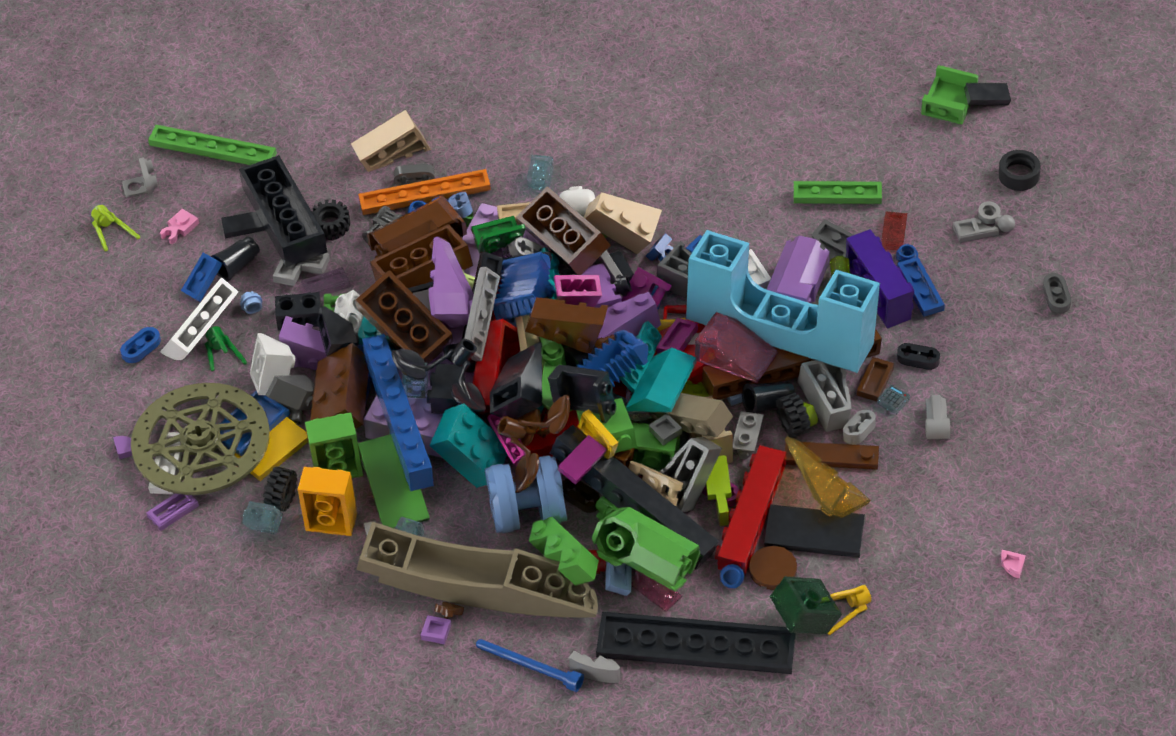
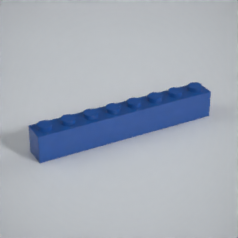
M382 334L362 339L364 359L410 491L434 486L432 466L397 367L393 361L386 336Z

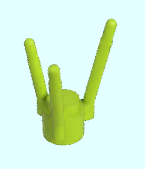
M98 205L92 210L91 216L94 219L92 225L97 231L104 251H108V247L100 227H107L112 222H116L136 239H140V235L118 219L105 205Z

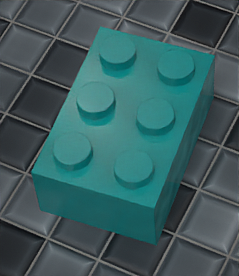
M464 403L445 410L429 445L476 488L487 485L485 468L491 465H503L507 456V452L495 431Z

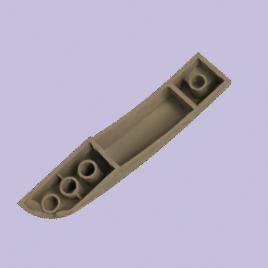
M375 522L371 523L357 566L359 571L378 576L379 583L466 606L525 615L577 618L596 617L598 610L594 589H591L587 582L575 586L558 570L559 561L516 548L514 551L497 550L437 541Z

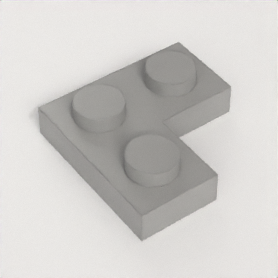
M326 253L286 267L281 259L273 274V282L295 286L301 271L323 275L330 261V256Z

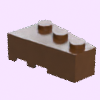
M536 297L525 332L591 354L603 327L608 305H601L600 308L588 307L587 303L579 302V305L565 304V300Z

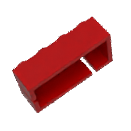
M504 319L490 321L482 361H476L473 384L481 392L486 406L484 412H476L482 416L486 415V418L490 415V391L508 358L521 352L517 327Z

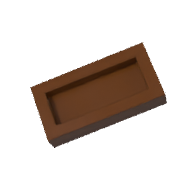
M872 357L857 389V396L879 402L894 370V363Z

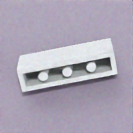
M221 277L160 352L174 360H183L239 291Z

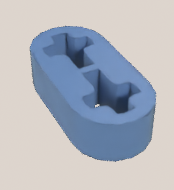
M466 192L456 193L449 198L450 205L461 218H465L473 212Z

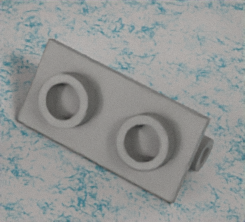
M740 412L733 439V450H737L739 458L747 459L751 452H755L763 414Z

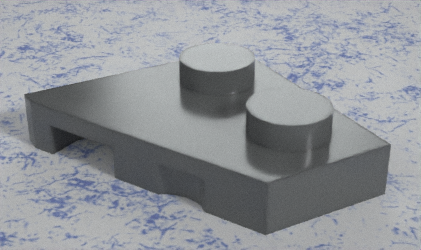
M824 219L813 232L812 239H816L821 243L820 248L823 250L826 248L830 251L829 265L834 272L835 270L840 271L846 263V238L854 234Z

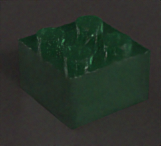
M784 576L770 595L776 610L781 615L790 633L827 635L842 616L821 579Z

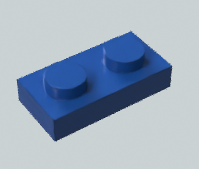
M203 252L181 291L201 302L223 263Z

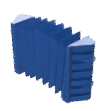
M537 252L503 260V270H501L500 275L502 277L500 279L502 284L499 285L500 289H498L500 294H496L497 299H495L493 306L496 320H511V318L529 316L536 297H547L545 292H548L546 286L550 285L548 282L550 277L548 275H550L549 270L551 268L550 258L547 254Z
M626 330L615 332V340L608 338L609 344L602 343V349L595 348V355L588 353V359H582L583 365H577V367L608 372L612 387H615L614 381L620 383L619 376L625 377V372L631 373L630 368L636 370V364L645 365L649 362L647 360L648 345L642 339H638L634 334Z

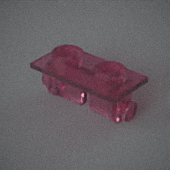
M636 570L635 575L637 578L631 583V586L665 612L682 598V595L677 591L675 592Z

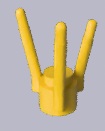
M865 585L832 593L829 597L814 601V604L818 605L846 598L851 607H856L854 611L827 631L828 635L837 631L860 612L867 610L866 604L871 602V595Z

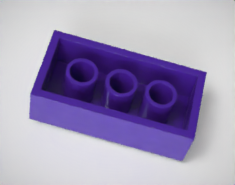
M871 229L846 238L845 267L849 273L880 283L877 314L888 329L911 320L914 308L912 303L914 288L910 282L907 283L901 268L896 267L890 252L885 251L880 238L875 236Z

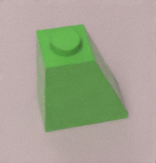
M622 398L614 400L617 406L615 414L612 415L607 423H602L619 442L615 453L637 447L634 428ZM576 410V411H577L578 420H579V422H580L582 413H583L584 411H578V410ZM593 413L595 417L601 422L600 414Z

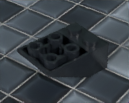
M540 342L507 359L490 391V414L500 418L507 416L517 419L542 406V349Z

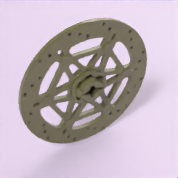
M221 383L191 384L166 393L148 406L134 427L131 437V452L139 472L158 488L183 495L208 494L234 485L256 468L267 450L270 428L262 406L247 392ZM209 399L207 404L181 411L174 409L178 405L189 401ZM228 402L236 406L247 416V419L238 421L221 407L222 403ZM212 411L211 421H205L208 414ZM202 412L197 421L186 417L187 415ZM221 414L231 423L216 424L218 415ZM161 418H164L167 422L159 441L149 444L154 426ZM177 420H180L188 425L185 428H182L178 424ZM174 427L179 435L166 440L170 428ZM234 429L222 435L220 434L221 430ZM252 432L250 444L241 458L235 457L234 454L242 434ZM235 436L231 448L228 450L221 442ZM177 442L181 443L180 446L167 447ZM219 448L224 456H220L213 451ZM184 452L183 461L179 462L170 453ZM162 455L179 469V473L173 475L166 472L155 463L153 458ZM205 455L215 460L198 465ZM189 456H196L191 465H188ZM222 465L227 468L212 476L192 478L196 472Z

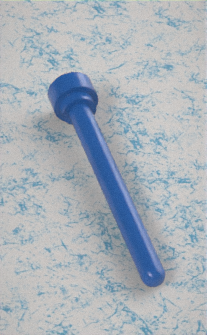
M479 639L476 642L477 648L560 680L571 691L578 692L583 684L584 674L575 670L566 673L483 639Z

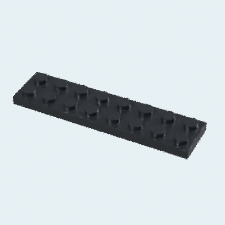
M602 611L596 657L598 658L601 655L609 659L792 674L796 628Z

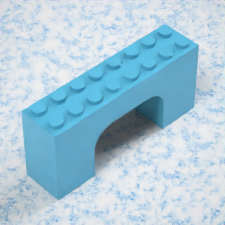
M706 230L689 257L686 319L858 373L874 344L880 283L835 270L819 298L818 305L766 290L753 281L748 271V242Z

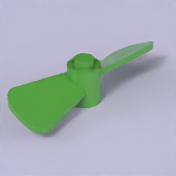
M540 337L544 368L542 375V405L550 409L553 405L548 377L558 364L566 365L562 344Z

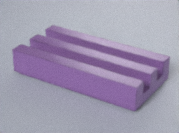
M175 493L146 512L153 524L157 525L158 529L162 531L197 508L199 504L192 495ZM186 497L184 500H182V501L179 502L178 504H175L176 502H178V501L181 500L182 498ZM168 508V510H167L166 512H164L163 514H161L160 516L157 517L158 514H160L161 512H163L164 510H166V509Z

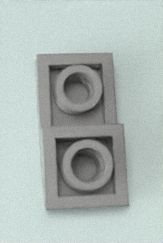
M573 651L569 656L570 671L580 672L584 674L585 678L606 683H619L621 680L620 666L612 659L607 660L600 655L593 662L589 656L581 655L576 651Z

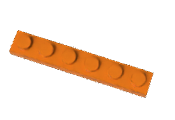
M483 169L360 193L358 196L362 214L367 215L378 213L383 206L393 210L408 207L414 201L429 203L434 198L441 196L449 199L452 195L459 192H466L467 195L490 191L491 186L487 171Z

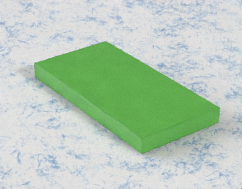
M391 434L358 443L381 524L398 529L429 520L430 517L421 489L410 491Z

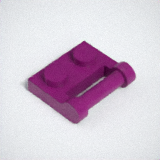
M638 267L630 280L632 292L627 293L625 297L622 296V302L639 294L647 292L651 294L655 285H657L658 288L652 298L658 307L665 292H669L672 285Z

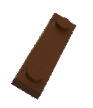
M785 441L786 465L878 470L879 446Z

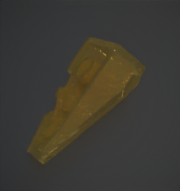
M787 436L785 442L814 499L821 505L820 510L830 517L835 515L843 518L870 503L871 500L851 482L847 483L838 477L839 473L825 463L820 464L822 459L800 441Z

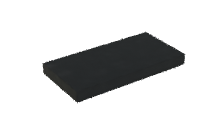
M770 504L764 547L778 546L790 551L860 558L865 514Z

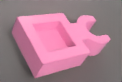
M181 209L168 221L169 227L161 230V238L164 239L166 236L171 235L168 238L169 243L174 244L178 239V235L181 234L185 237L199 224V219Z

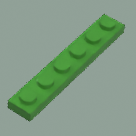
M155 125L148 139L149 146L247 165L275 157L277 154L275 147L161 125Z

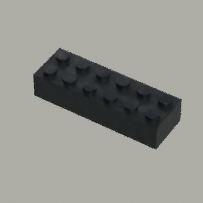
M279 155L239 169L242 188L286 267L328 253L324 232Z

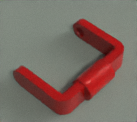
M666 305L664 307L663 320L667 319V313L686 314L687 305Z

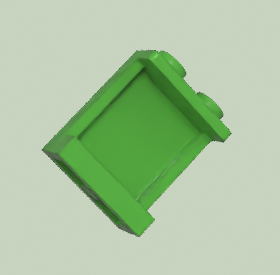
M938 65L928 95L925 94L922 99L921 114L962 125L971 106L968 105L964 87L966 83H978L979 76Z

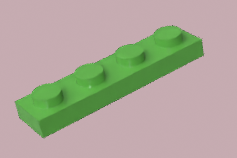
M794 181V203L882 204V182Z

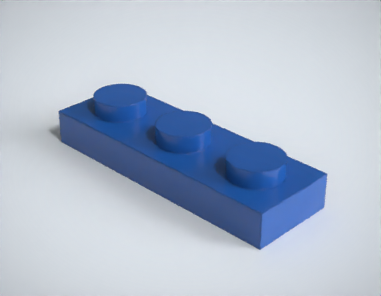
M919 257L898 262L897 267L901 268L907 283L910 282L914 288L913 299L923 317L944 311L945 304Z

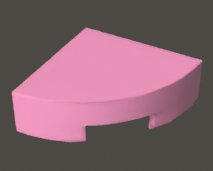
M1002 550L1001 563L1003 568L1011 576L1019 579L1026 555Z

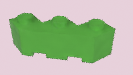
M553 517L533 522L529 542L545 558L559 561L558 570L575 586L595 580L599 560Z

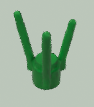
M214 326L207 330L205 333L207 339L205 347L212 372L215 370L212 349H222L224 353H228L226 344L243 364H247L246 359L233 345L229 337L224 335L220 327Z

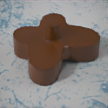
M442 602V605L435 604L434 611L444 615L445 619H449L453 615H463L464 607L449 602Z

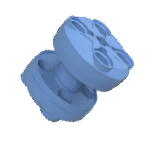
M554 456L539 457V468L535 479L529 487L520 493H515L516 485L513 482L509 464H497L485 468L490 508L496 533H508L519 530L518 510L538 507L541 520L553 517L559 524L567 521L560 472L557 470L558 466Z

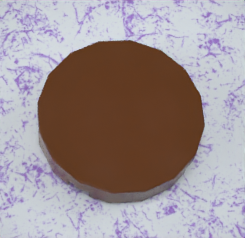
M764 547L756 551L751 557L749 564L750 576L760 587L762 585L769 590L783 589L793 582L797 574L796 558L783 547Z

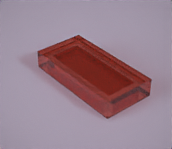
M885 212L881 239L885 250L897 251L900 246L904 245L908 213Z

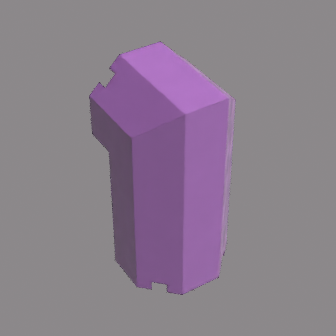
M797 236L792 242L791 239L786 241L767 290L812 304V302H815L817 292L829 265L830 251L826 248L825 250L820 248L821 243L818 240L804 236Z

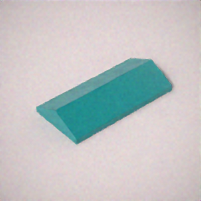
M670 348L653 356L626 407L627 412H672L697 362L696 357L675 348Z

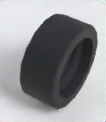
M1026 150L1009 151L999 161L998 178L1005 187L1011 190L1025 191L1031 189L1040 179L1041 163L1032 152ZM1019 164L1029 167L1032 172L1028 175L1017 176L1007 171V168Z

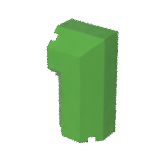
M631 507L618 508L600 520L592 536L594 545L597 544L599 550L597 553L601 559L614 566L625 563L675 592L684 586L687 580L683 577L687 573L691 575L700 556L699 545Z

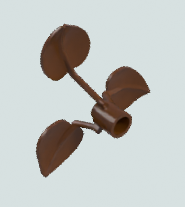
M568 395L562 396L553 403L548 411L547 422H540L541 414L539 409H535L517 419L504 416L500 420L498 433L511 438L510 442L516 444L525 452V456L520 459L515 471V493H520L530 486L539 468L538 454H531V451L525 446L530 445L538 427H549L550 432L553 434L559 433L565 427L570 410Z

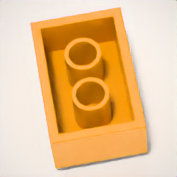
M304 467L297 490L305 531L352 536L357 517V507L351 472L322 469L320 467Z

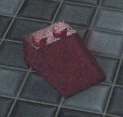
M715 312L695 340V357L698 362L756 383L777 355V350L737 319Z

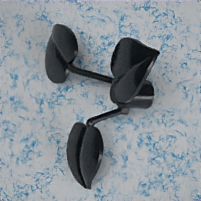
M462 339L459 343L447 345L443 349L444 356L428 366H425L423 358L412 350H392V358L397 368L404 375L415 380L425 379V371L431 370L446 359L457 366L463 365L458 380L459 384L455 383L452 385L451 394L460 405L464 403L473 411H485V402L479 389L472 383H464L465 373L475 372L476 361L472 360L471 357L477 351V347L472 341Z

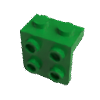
M514 215L471 227L478 252L490 254L498 251V248H509V244L518 237H523L526 230L524 224L517 225Z

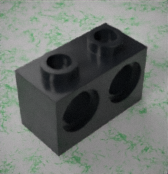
M320 292L275 296V318L278 330H281L286 316L292 318L291 322L303 326L308 323L313 325V327H318L316 319L322 307Z

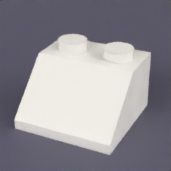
M258 333L250 375L258 395H266L275 376L290 374V369L294 368L295 355L292 354L289 345Z

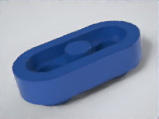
M154 327L141 329L121 346L122 359L127 363H137L160 345L159 331Z

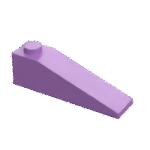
M435 237L432 253L435 270L431 271L430 276L434 280V285L429 288L431 316L457 328L468 323L474 294L450 243Z

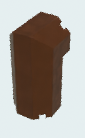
M441 196L368 233V243L371 251H376V259L447 224L463 238V236L467 235L466 223L444 196Z

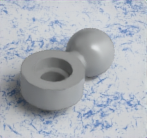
M987 201L980 204L977 216L982 223H997L998 228L1003 232H1010L1015 227L1014 218L1010 215H1000L1001 210L996 203Z

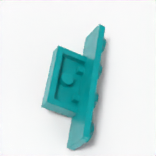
M649 321L644 322L638 336H636L648 345L647 360L649 362L645 365L636 364V370L630 368L631 373L625 372V377L619 376V379L632 393H634L662 337L657 328Z

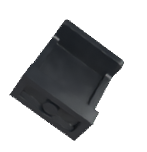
M558 364L549 375L548 382L553 403L562 396L568 395L570 410L585 412L589 409L592 413L600 414L602 423H607L612 415L615 414L617 406L614 401L612 383L610 382L608 372Z

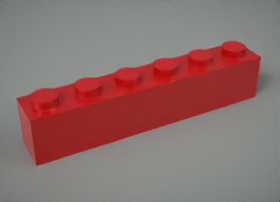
M759 445L757 453H753L749 464L751 469L744 474L743 490H739L737 493V506L730 511L729 527L724 528L722 546L718 545L715 552V559L718 560L719 570H722L729 564H735L743 570L744 576H746L751 557L755 552L769 514L770 504L773 503L786 467L785 451Z

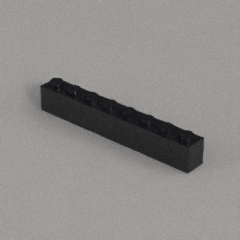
M571 425L556 438L550 454L562 463L587 436L576 426ZM603 456L582 477L586 483L617 508L631 507L699 545L700 556L695 570L711 557L717 547L719 540L616 458L611 457L607 459Z

